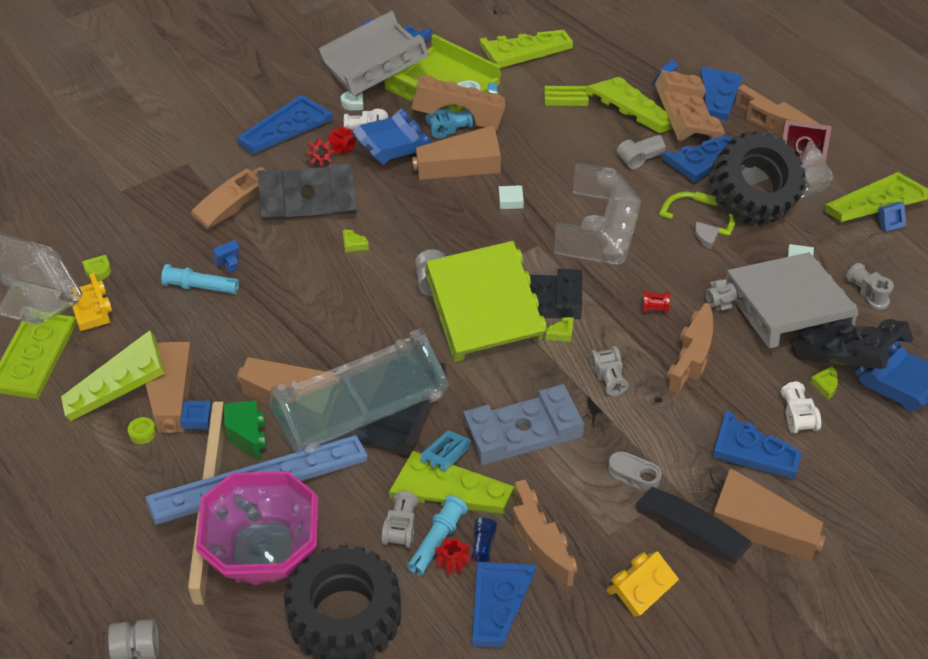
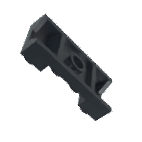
M352 163L329 165V167L258 171L260 208L263 221L357 213ZM305 187L313 188L315 191L314 196L310 199L303 198L301 196L302 189Z
M557 269V276L529 275L531 280L530 289L532 293L537 295L539 303L537 309L540 316L554 319L574 317V319L581 320L582 270Z
M841 319L808 327L800 333L792 342L798 360L885 369L888 363L889 347L895 341L912 342L914 338L908 321L887 319L882 321L876 328L875 326L845 325L844 320Z
M396 351L358 429L360 443L409 457L419 440L420 428L434 397H438L446 379V364L440 363L433 369L412 365L401 352ZM401 397H407L410 399L409 401L403 403L397 401V399H400Z

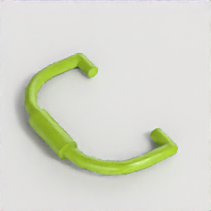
M697 191L696 193L681 192L670 196L665 201L659 215L672 220L673 214L666 211L670 204L679 198H693L694 201L715 207L718 204L715 201V196ZM729 214L730 221L727 229L720 228L719 234L730 236L736 221L733 215Z

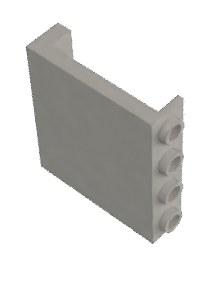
M393 11L319 48L325 66L353 96L429 56L423 37L420 35L413 37L397 23Z
M810 252L727 270V283H732L737 292V299L734 302L769 348L779 346L780 333L841 319L847 325L852 324L855 326L856 317H858L856 304L847 297L844 290L835 283L832 276L824 270L820 262Z

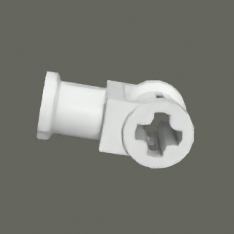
M374 109L372 111H363L362 116L344 114V127L354 130L360 124L376 121L377 115H379V120L388 118V113L382 109Z
M790 382L781 389V395L787 401L785 414L789 431L792 434L797 433L798 430L812 429L813 431H819L821 429L820 412L814 406L812 398H805V387L800 382Z

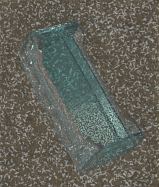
M423 328L410 332L411 338L403 341L401 339L397 340L390 347L300 383L294 381L291 383L290 388L286 386L285 382L272 387L267 402L295 453L298 454L304 451L305 455L320 449V444L428 399L432 403L443 398L445 391L450 385Z

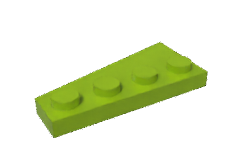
M565 30L538 32L537 36L518 34V38L506 39V36H499L497 40L487 41V38H479V46L492 63L504 68L572 49L573 41Z
M615 77L587 86L586 94L600 96L602 98L601 102L607 105L613 103L620 107L619 111L621 113L637 116L636 121L658 133L673 129L667 112L656 105L654 101L640 93L638 89L628 84L623 78Z
M897 172L827 203L825 212L843 222L879 212L878 207L898 201L908 205L927 200L928 188Z
M149 330L62 395L61 399L65 416L70 421H73L165 374L154 334Z
M412 451L389 491V498L393 499L394 494L406 491L415 495L419 503H425V500L441 502V506H444V499L446 496L451 495L465 502L469 510L504 514L514 494V486L455 465H451L446 471L440 470V464L433 467L430 466V460L423 463L420 461L421 453Z

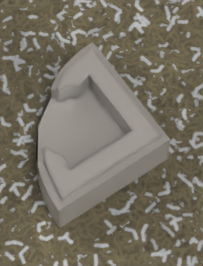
M696 222L695 236L698 237L704 247L712 250L720 228Z

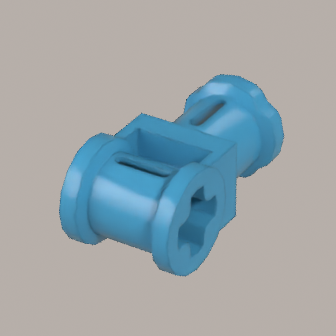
M467 108L464 111L452 113L451 109H438L434 114L428 113L426 115V122L431 126V134L435 138H444L449 134L456 133V128L473 127L472 114Z

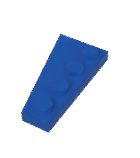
M300 95L238 136L237 142L238 145L255 154L333 120L332 112L307 97Z

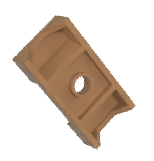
M662 70L655 82V86L677 139L682 141L694 133L709 135L710 140L724 136L725 131L720 120L710 116L704 103L703 96L706 90L701 78L696 75L689 76L675 71Z

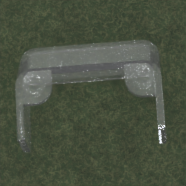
M576 162L573 193L609 200L604 217L597 215L587 216L583 219L581 227L557 222L555 227L554 253L610 264H622L627 260L640 212L641 199L615 169Z
M0 233V278L2 283L10 286L0 305L1 316L22 320L29 325L41 324L78 304L83 293L58 252L44 245Z

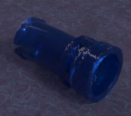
M478 518L474 524L475 542L471 558L473 561H476L477 556H479L477 562L488 563L490 561L492 540H494L497 531V522L490 518Z

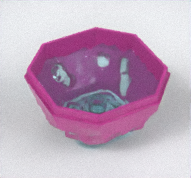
M289 471L231 473L202 496L196 551L217 572H220L226 578L234 579L237 583L244 581L258 586L263 582H276L282 578H287L316 549L318 495Z

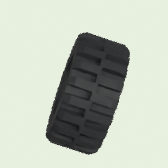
M753 131L752 134L744 132L740 136H735L722 149L710 168L709 182L713 183L710 186L712 195H716V203L718 206L722 205L723 211L727 215H733L735 217L734 220L740 223L746 221L747 225L754 226L758 222L759 226L768 225L769 222L774 223L778 221L797 203L803 194L802 191L805 189L806 181L804 177L806 173L805 168H801L803 162L800 156L797 157L795 155L796 150L792 146L786 145L784 139L775 138L774 134L767 132L764 135L762 131ZM741 165H752L764 171L771 180L773 192H761L750 186L743 177Z
M338 545V549L331 550L328 547L322 549V553L318 555L315 553L311 554L306 558L305 564L301 562L294 569V575L289 577L286 584L287 590L284 592L286 617L294 642L299 644L300 650L306 655L313 653V659L374 658L375 651L383 652L388 647V640L391 641L395 638L398 632L397 626L400 625L402 617L399 581L396 573L392 572L391 565L386 560L380 561V555L373 551L366 553L365 548L358 546L350 549L348 545ZM340 591H354L366 596L371 601L363 612L347 619H332L316 610L326 597Z

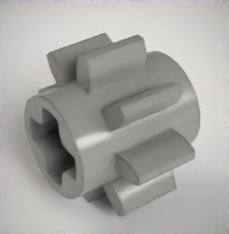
M726 279L710 282L711 288L706 290V300L710 307L716 306L717 311L732 308L731 302L737 299L734 285L727 283Z

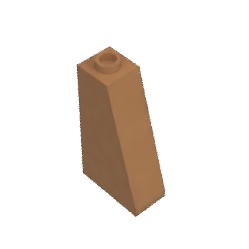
M495 126L485 127L416 147V157H412L413 171H418L419 180L500 173L501 154Z
M160 342L157 345L165 374L146 383L157 432H185V429L181 427L180 421L183 402L189 401L194 360L190 342Z
M249 357L244 367L239 368L237 374V381L240 382L242 394L313 428L325 431L340 393L339 374Z
M732 469L729 470L713 516L741 533L751 542L812 562L815 551L821 552L826 536L820 534L823 522Z

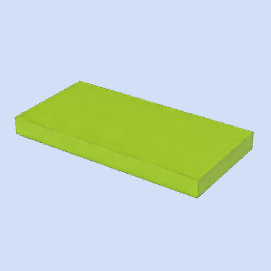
M33 310L27 311L0 360L1 394L39 399L77 325L76 317Z

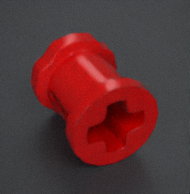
M644 290L643 313H647L648 310L663 311L664 314L669 313V291H665L662 294L649 293L648 290Z

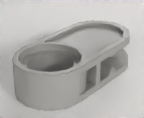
M616 452L609 459L608 472L612 478L646 492L651 487H659L662 473L661 469L654 463L627 452ZM643 473H651L652 475H654L655 479L652 481H645L640 477V475Z

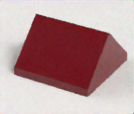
M785 120L782 139L786 141V145L792 146L796 150L795 155L797 157L800 156L803 162L801 168L824 172L832 126Z

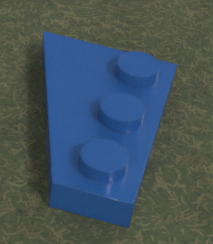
M701 66L700 75L706 90L704 103L710 116L728 121L737 97L738 88L742 84L743 75Z
M726 135L703 141L701 146L694 148L685 146L681 147L679 152H663L662 160L695 183L711 173L712 163L732 138Z
M726 410L713 458L795 479L802 451L773 435L767 437L758 432L753 424L749 422L744 424L734 418L733 413Z
M477 562L473 647L503 648L536 572V565Z

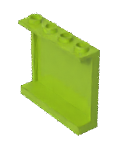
M433 34L432 47L427 50L428 57L385 79V89L412 102L419 75L424 77L431 76L436 80L444 82L475 81L480 85V91L488 93L489 83H496L497 86L500 84L501 66ZM449 104L439 109H451L452 113L464 111L466 108L457 104Z
M514 241L426 262L425 275L454 362L464 360L467 353L535 336L537 341L542 340L547 329L546 321L543 316L539 315L537 296L531 292L530 276L522 267V253L520 249H516Z

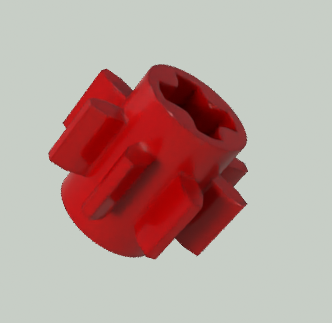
M340 126L339 130L333 129L328 137L329 144L332 145L330 150H334L342 155H345L346 152H351L356 145V138L352 136L353 130Z
M317 138L316 145L311 142L307 144L311 148L310 151L305 153V155L311 158L309 164L318 162V166L322 167L323 160L328 163L332 161L329 155L335 151L330 150L328 147L330 141L321 143V139ZM320 149V151H324V155L315 154V150Z
M458 537L456 539H443L442 548L435 547L436 567H443L447 575L457 572L461 574L463 566L470 565L469 545H463Z

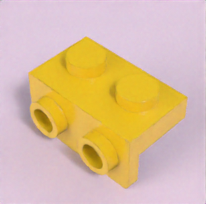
M94 273L89 274L92 284L67 290L80 331L110 323L108 312H112L108 297H102L106 295L102 280L97 281Z
M658 551L648 555L643 552L636 556L630 562L633 566L628 571L622 570L611 579L613 584L606 590L609 595L617 593L634 617L644 613L679 580Z

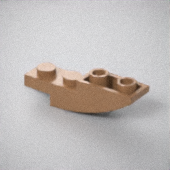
M744 84L738 88L735 106L747 112L746 120L767 131L782 136L785 120L818 124V122L784 101L777 105Z
M261 166L251 172L247 168L238 173L203 199L192 210L191 214L208 229L240 212L243 204L259 196L258 171L265 169Z
M706 302L700 311L696 310L690 322L691 325L689 327L685 326L681 333L680 341H682V348L678 358L679 362L677 365L672 364L667 374V379H670L668 390L678 394L689 377L699 381L707 364L713 336V315L710 304Z
M526 479L515 482L514 499L517 506L513 507L512 524L518 537L533 559L546 572L565 586H572L574 573H577V564L574 556L568 555L566 550L568 545L564 532H559L555 522L547 524L544 513L538 511L536 492L534 489L530 490Z

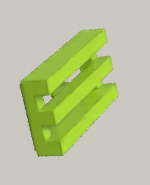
M545 86V106H588L587 86Z

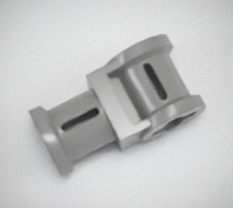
M861 263L853 265L847 272L846 279L851 283L854 282L861 288L860 295L867 300L869 307L876 310L886 309L890 303L889 294L894 288L893 282L886 277H882L877 272L870 274Z
M611 346L608 350L598 352L590 350L589 360L591 368L596 373L599 381L604 380L606 393L610 396L623 394L629 385L627 380L622 377L623 364L617 346Z
M400 491L394 494V509L388 511L387 519L384 521L382 545L394 543L411 548L415 530L413 510L417 507L418 498L410 492Z

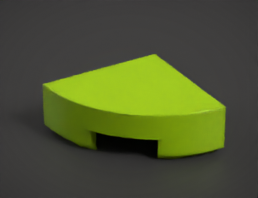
M343 230L345 252L369 250L366 237L356 234L353 230Z
M574 317L562 318L560 322L550 325L546 331V340L571 342Z
M831 366L812 376L810 383L827 399H830L837 390V372Z

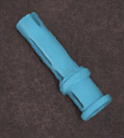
M166 264L162 271L161 282L163 286L171 284L182 286L186 290L194 287L234 295L237 294L239 279L194 272L189 267L180 269Z
M451 495L446 496L440 513L435 514L432 518V528L411 561L407 564V569L411 573L415 574L418 569L417 576H423L424 571L435 555V547H440L443 539L455 532L457 521L468 510L467 505L461 499Z

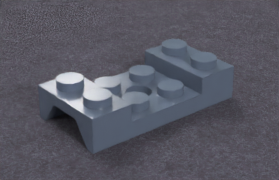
M564 384L540 390L538 398L491 410L488 404L463 411V425L465 429L469 428L475 441L481 466L583 437L584 422ZM523 424L530 428L522 431L516 427Z

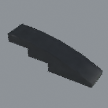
M651 487L635 504L638 513L660 520L662 529L686 537L688 546L736 564L752 545L751 540L701 508L657 488Z

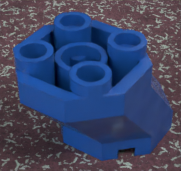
M402 108L392 117L363 123L353 130L359 141L383 165L392 158L416 153V147L432 142L424 132L419 133L421 127L413 119L409 122L410 116Z
M895 341L889 347L888 363L885 369L860 366L854 369V373L865 387L901 403L908 412L921 408L928 403V360L905 350L898 341Z

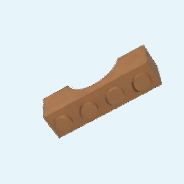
M419 75L412 98L411 109L434 114L442 106L449 104L461 105L473 114L476 126L484 128L495 126L497 131L505 109V97L497 93L482 92L474 87L467 88L459 86L454 82H444L436 80L431 76L424 77Z

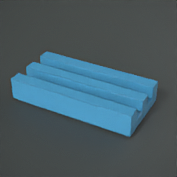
M448 430L422 452L420 461L426 463L430 460V466L436 467L440 464V470L446 471L470 449L471 440Z

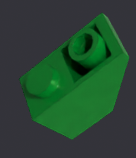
M257 400L224 404V422L228 442L255 460H262L261 449L266 448L265 432H260V427H265L264 412L258 411Z

